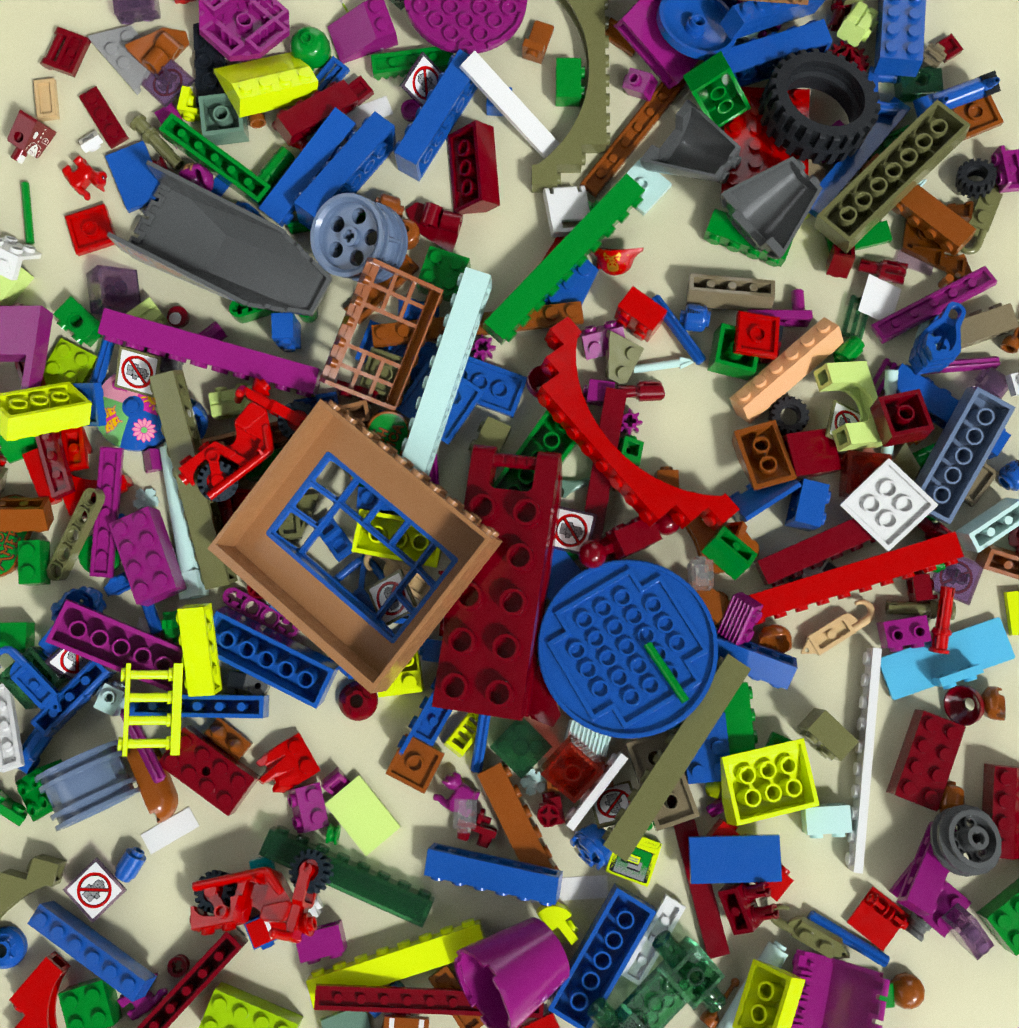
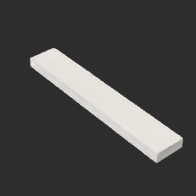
M476 51L459 66L543 159L556 149L560 143Z

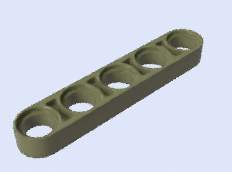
M87 488L83 492L47 567V575L50 580L62 581L68 578L105 502V494L102 489ZM93 492L96 494V501L94 504L91 501V495ZM84 511L87 513V520L85 522L82 519ZM75 529L78 531L77 540H75L73 537ZM66 548L69 549L68 558H66L64 554ZM57 566H59L61 570L59 577L56 574Z

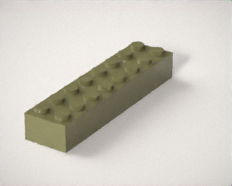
M937 99L817 215L814 228L843 252L847 253L965 139L971 124Z

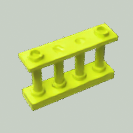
M126 663V668H121V682H125L123 737H118V751H122V756L128 755V748H166V750H170V755H180L183 663H173V668H169V670H131V663ZM131 679H168V681H173V689L168 690V693H130ZM130 702H167V704H172V713H167V716H129ZM129 725H167V727H171V736H166L165 739H128Z

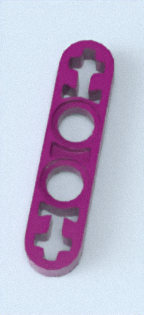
M231 587L224 591L222 597L227 606L289 638L298 635L300 630L292 625V628L295 629L294 632H289L288 634H286L287 629L282 626L276 629L282 617L284 618L282 620L284 624L290 625L291 622L270 608L266 603L251 597L248 593L238 588ZM237 592L236 597L244 600L242 605L237 601L230 602L229 594ZM251 601H254L258 606L257 611L253 614L248 613L246 610L247 604ZM268 612H274L276 615V621L273 624H268L265 621V616Z

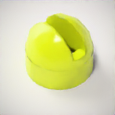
M721 781L707 782L705 792L708 796L718 799Z

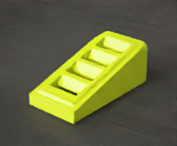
M467 713L444 743V746L460 758L474 742L477 726L468 719L472 717L478 722L479 714ZM466 724L475 731L474 734L470 733L463 726ZM460 731L467 738H469V740H464L461 736L458 735V732ZM455 739L456 741H458L461 745H463V748L461 749L460 747H458L455 743L452 742V740Z

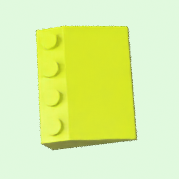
M291 52L214 69V74L239 118L292 106L299 100L310 98L318 90V79L310 66L301 59L294 58Z
M804 738L720 757L722 804L727 824L739 826L819 806Z

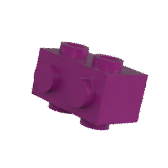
M926 615L876 623L881 648H889L890 652L901 651L905 645H911V648L925 647L924 642L932 641Z

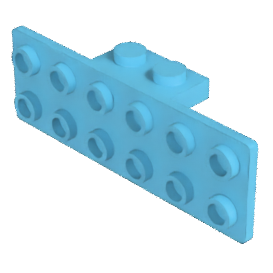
M996 617L953 632L952 636H949V654L928 651L932 641L924 642L925 647H909L881 657L880 669L891 699L897 700L934 686L949 689L957 686L956 682L973 681L977 679L978 674L984 673L983 669L1015 658V654L1001 619Z

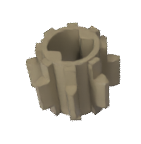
M930 43L924 50L921 66L927 71L930 68L935 71L947 56L944 52L945 47L939 43L936 45Z

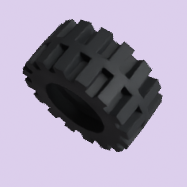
M974 158L970 159L969 163L965 161L963 166L960 165L957 171L955 182L957 191H961L962 196L967 195V198L970 199L971 196H974V199H978L979 196L985 197L986 193L990 194L994 188L997 176L996 167L993 168L994 164L992 162L988 164L986 159L981 161V158H977V161H974ZM980 176L984 180L972 181L968 177Z
M787 396L778 400L770 409L768 420H776L781 436L801 432L807 426L810 418L808 414L810 412L809 409H806L807 405L801 403V399L797 400L793 396L790 398ZM789 408L796 413L797 421L795 424L788 425L782 421L780 414L783 409Z

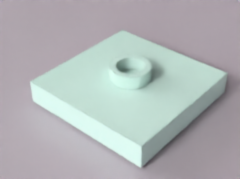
M640 159L627 172L633 180L645 189L642 196L644 200L636 209L644 216L671 188L672 183L660 173L643 169Z

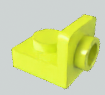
M182 86L177 105L179 114L188 122L201 121L200 111L195 108L196 96L190 87Z

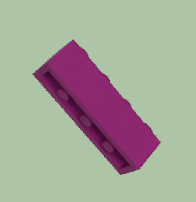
M933 821L929 822L896 901L919 916H928L936 911L938 906L937 899L939 894L945 889V879L950 872L941 865L934 855L930 843V827Z

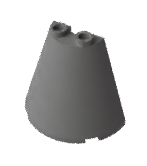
M687 99L676 113L674 131L660 148L651 145L640 159V164L643 169L651 172L725 184L733 168L736 169L742 158L739 156L741 147L694 103Z
M794 156L725 190L720 195L721 206L723 208L726 207L729 211L726 216L734 228L759 252L767 251V256L772 259H780L785 254L823 189L820 186V181L814 175L809 177L804 172L806 168L804 163L799 159H795Z

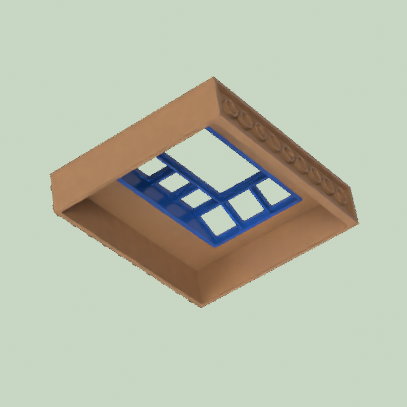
M320 399L207 549L368 692L387 691L503 541L498 538L499 533L495 529L481 524L482 519L475 513L464 510L465 505L459 500L453 499L449 495L446 496L447 490L439 484L436 485L431 482V477L423 471L414 468V464L406 457L398 455V451L388 443L385 444L381 441V437L378 434L365 428V424L361 420L349 415V411L345 407L336 404L332 400L326 402ZM329 461L334 462L353 477L339 497L316 481V478ZM359 483L379 498L365 518L346 504V500ZM310 487H313L334 503L320 522H317L296 507ZM385 504L405 520L390 540L371 525L372 520ZM340 508L411 568L376 614L307 555L309 548ZM290 513L295 514L314 528V531L301 548H298L276 532ZM410 526H413L431 541L416 562L397 547L398 541ZM438 547L451 560V563L438 580L435 581L423 569V565ZM418 573L430 586V590L415 608L402 592ZM398 600L410 613V616L397 633L394 634L382 618L393 603Z

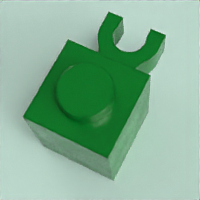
M177 611L163 612V620L161 622L165 639H172L173 643L179 642L180 627L176 621Z

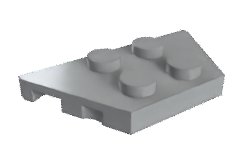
M131 25L89 35L88 38L95 48L138 95L141 92L140 86L143 80L148 78L150 71L127 51L125 44L137 40L141 36Z

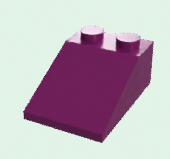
M384 0L362 2L327 26L339 60L343 64L381 51L380 48L385 50L398 45L396 31Z

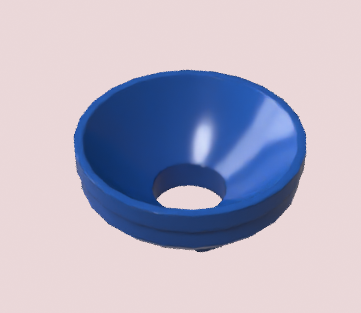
M0 927V944H3L7 949L6 955L0 957V969H8L16 966L24 959L28 949V942L25 934L17 927Z

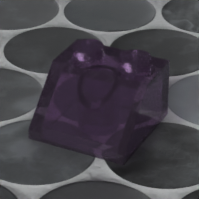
M96 265L86 273L91 314L102 315L104 308L127 313L141 303L137 270Z

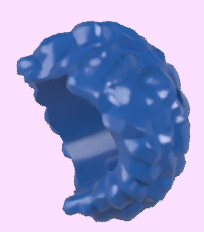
M82 586L79 589L73 588L65 592L61 600L52 604L50 609L52 613L51 620L55 623L66 599L103 613V610L107 608L103 594L92 587Z

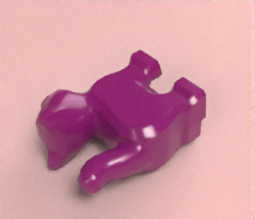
M455 771L447 774L442 780V783L448 789L454 790L451 796L446 799L441 794H434L433 800L439 801L443 807L468 818L473 806L466 805V801L470 799L476 802L480 791L473 790L469 785L463 783L461 774Z
M166 988L159 989L155 995L149 990L145 997L134 1002L121 994L117 1002L122 1008L129 1003L133 1004V1010H129L127 1015L134 1021L153 1009L161 1001L162 997L167 995L168 990Z

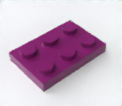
M912 862L889 890L897 899ZM946 880L945 889L939 894L937 899L938 906L936 911L928 916H919L944 938L972 903Z

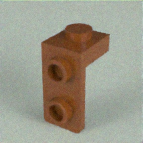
M538 20L535 21L529 39L525 38L522 45L523 59L542 64L554 31L553 25Z

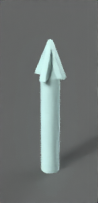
M679 356V359L636 365L633 372L635 374L677 367L682 369L694 363L691 358Z

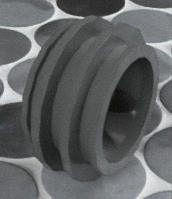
M965 804L944 809L935 817L930 827V843L934 855L941 865L953 874L964 877L988 873L997 865L1001 856V837L997 826L990 816L978 807ZM964 853L968 855L969 860L963 856Z

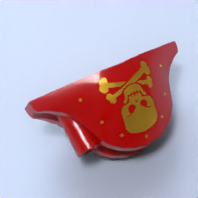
M644 247L632 249L599 248L593 254L597 257L598 269H602L609 275L616 276L629 271L635 257L643 252Z

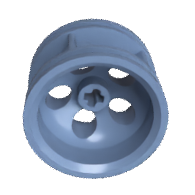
M342 193L327 200L316 213L311 226L310 242L316 261L325 271L332 275L358 282L368 257L375 258L399 269L407 253L408 235L403 220L392 208L374 202L359 194ZM365 212V221L361 224H358V216L361 213ZM376 231L377 241L374 245H370L368 243V235ZM357 251H361L364 257L363 262L359 266L355 261ZM379 268L374 283H381L393 276V273Z

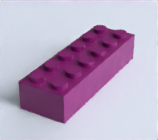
M66 599L45 641L121 672V668H126V663H131V670H169V668H173V663H182L183 657L180 645L70 599ZM138 679L165 691L173 689V681H168V679Z

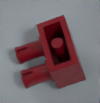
M766 881L753 885L749 883H726L718 891L734 935L752 933L764 920L779 918V909L773 910L777 908L776 904L773 903L759 907L757 905L756 898L769 897L771 895V889L765 888L769 886Z

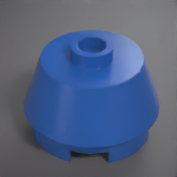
M592 823L575 831L574 836L570 839V844L573 847L577 846L580 852L578 856L587 865L592 867L595 864L597 870H599L603 865L606 866L613 852L602 845L605 841L602 839V836L606 830L604 828L598 829L597 825Z

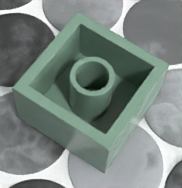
M226 93L198 96L202 135L216 146L250 142L247 116L239 118Z

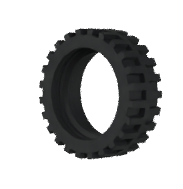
M803 49L799 50L797 55L794 53L788 54L786 59H781L777 67L774 68L759 100L758 114L763 115L760 123L762 126L767 127L765 133L768 137L775 139L774 144L778 148L780 146L787 149L785 153L790 156L792 153L798 155L801 161L810 159L812 164H819L820 161H825L826 164H833L835 159L838 162L844 161L847 156L851 157L861 147L878 120V113L881 109V104L877 103L880 99L879 92H874L876 85L873 80L869 81L867 79V72L865 70L860 71L857 68L858 64L854 61L852 63L846 61V56L841 54L839 57L832 55L833 51L829 50L822 53L819 52V49H812L811 52H806ZM812 88L828 94L845 110L849 124L828 126L810 120L794 106L789 97L788 90Z

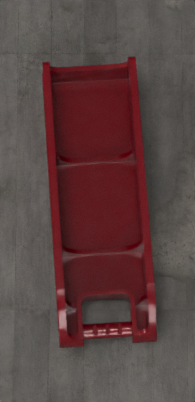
M474 445L465 493V507L463 509L479 516L482 519L481 524L495 529L499 533L498 538L503 542L446 614L432 707L523 721V717H529L538 661V636L545 614L561 505V453L539 451L537 457L499 453L496 446ZM497 466L534 470L531 490L517 491L494 488Z

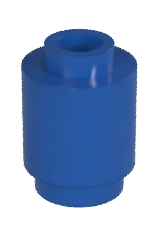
M138 847L127 848L115 867V877L126 883L134 879L146 861L145 852Z

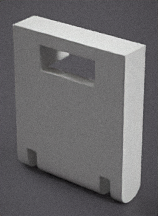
M584 185L579 186V192L577 186L553 187L551 189L552 194H550L549 188L543 189L551 237L567 236L575 227L563 228L562 222L581 221L590 212Z

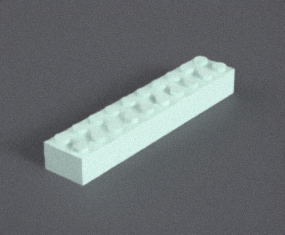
M468 267L465 268L464 273L459 274L457 280L458 292L452 295L450 301L452 309L450 314H446L443 322L445 327L443 335L440 334L437 339L436 356L432 355L430 360V375L425 376L422 388H424L423 396H419L415 405L417 413L415 418L412 417L409 422L408 430L411 431L409 437L404 439L401 450L404 451L402 457H406L414 464V468L423 471L428 476L430 475L492 289L490 274Z

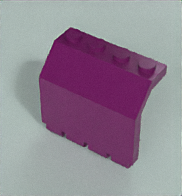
M800 949L796 950L792 959V974L805 979V983L791 1028L883 1027L876 1024L875 1021L876 1019L884 1021L887 1002L879 998L880 995L888 997L890 980L883 978L884 973L839 959H830L821 954Z

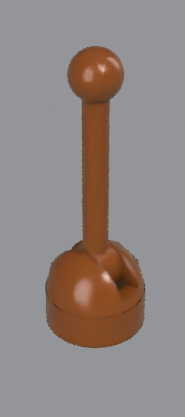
M263 113L248 116L249 124L252 128H262L266 125Z
M1019 327L1015 329L1013 335L1004 338L1000 345L1003 351L1012 354L1018 351L1019 338L1017 335Z
M737 978L731 979L730 987L714 1010H705L699 1017L708 1027L716 1028L718 1026V1011L733 989L739 986L740 981Z

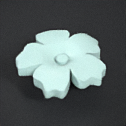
M141 488L136 490L135 497L138 499L133 501V506L137 507V509L147 506L157 507L159 500L155 496L156 491L153 488L146 489L145 491Z
M534 768L528 769V772L525 773L526 777H521L520 784L523 788H526V794L529 796L535 795L536 790L542 794L545 791V783H543L546 780L545 773L540 771L536 773Z

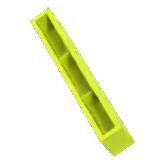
M474 918L461 922L462 925L454 928L453 925L443 927L439 933L433 935L431 932L424 933L418 937V940L410 942V939H406L397 943V947L389 949L388 946L377 949L375 954L367 956V953L354 957V961L348 963L345 960L339 961L332 965L333 968L324 970V967L313 970L306 980L313 1008L316 984L383 986L454 962V959L458 957L456 952L459 949L485 938L480 919L474 921Z

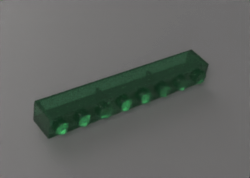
M278 825L269 829L258 855L293 870L290 864L291 862H296L294 859L296 855L301 856L299 852H307L306 849L320 851L326 854L332 860L330 863L334 865V869H331L334 876L329 877V880L332 882L325 885L423 928L435 897L431 896L432 893L423 888L419 890L414 889L408 881L399 879V881L390 878L391 875L382 870L376 872L370 869L371 866L362 861L356 863L350 860L351 857L345 853L338 852L336 854L329 851L330 847L325 844H313L309 842L310 838L301 834L295 836L289 833L290 830L284 826Z

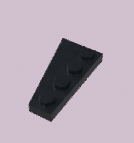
M199 23L193 24L194 67L196 69L195 98L196 105L199 107L198 96L225 93L214 74V69L228 65L226 58L200 35Z

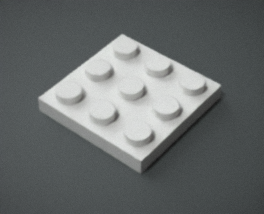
M887 458L840 503V506L889 552L932 512L938 504L890 458Z

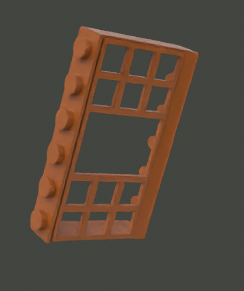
M368 257L319 381L396 411V408L402 403L404 388L410 383L412 368L418 363L420 348L426 343L428 328L434 323L436 308L442 303V293L444 290L380 260ZM379 268L393 273L387 289L374 283ZM398 276L411 282L406 297L392 291ZM416 284L429 290L424 305L411 300ZM372 287L385 293L380 308L366 303ZM390 295L404 301L398 316L385 311ZM408 304L422 309L416 324L403 319ZM364 307L414 328L400 364L350 344ZM348 348L362 353L356 368L342 363ZM366 355L380 360L374 376L361 371ZM385 363L398 368L392 383L379 378ZM340 367L354 372L349 387L334 382ZM358 375L372 379L367 395L353 390ZM377 382L390 387L385 402L371 397Z

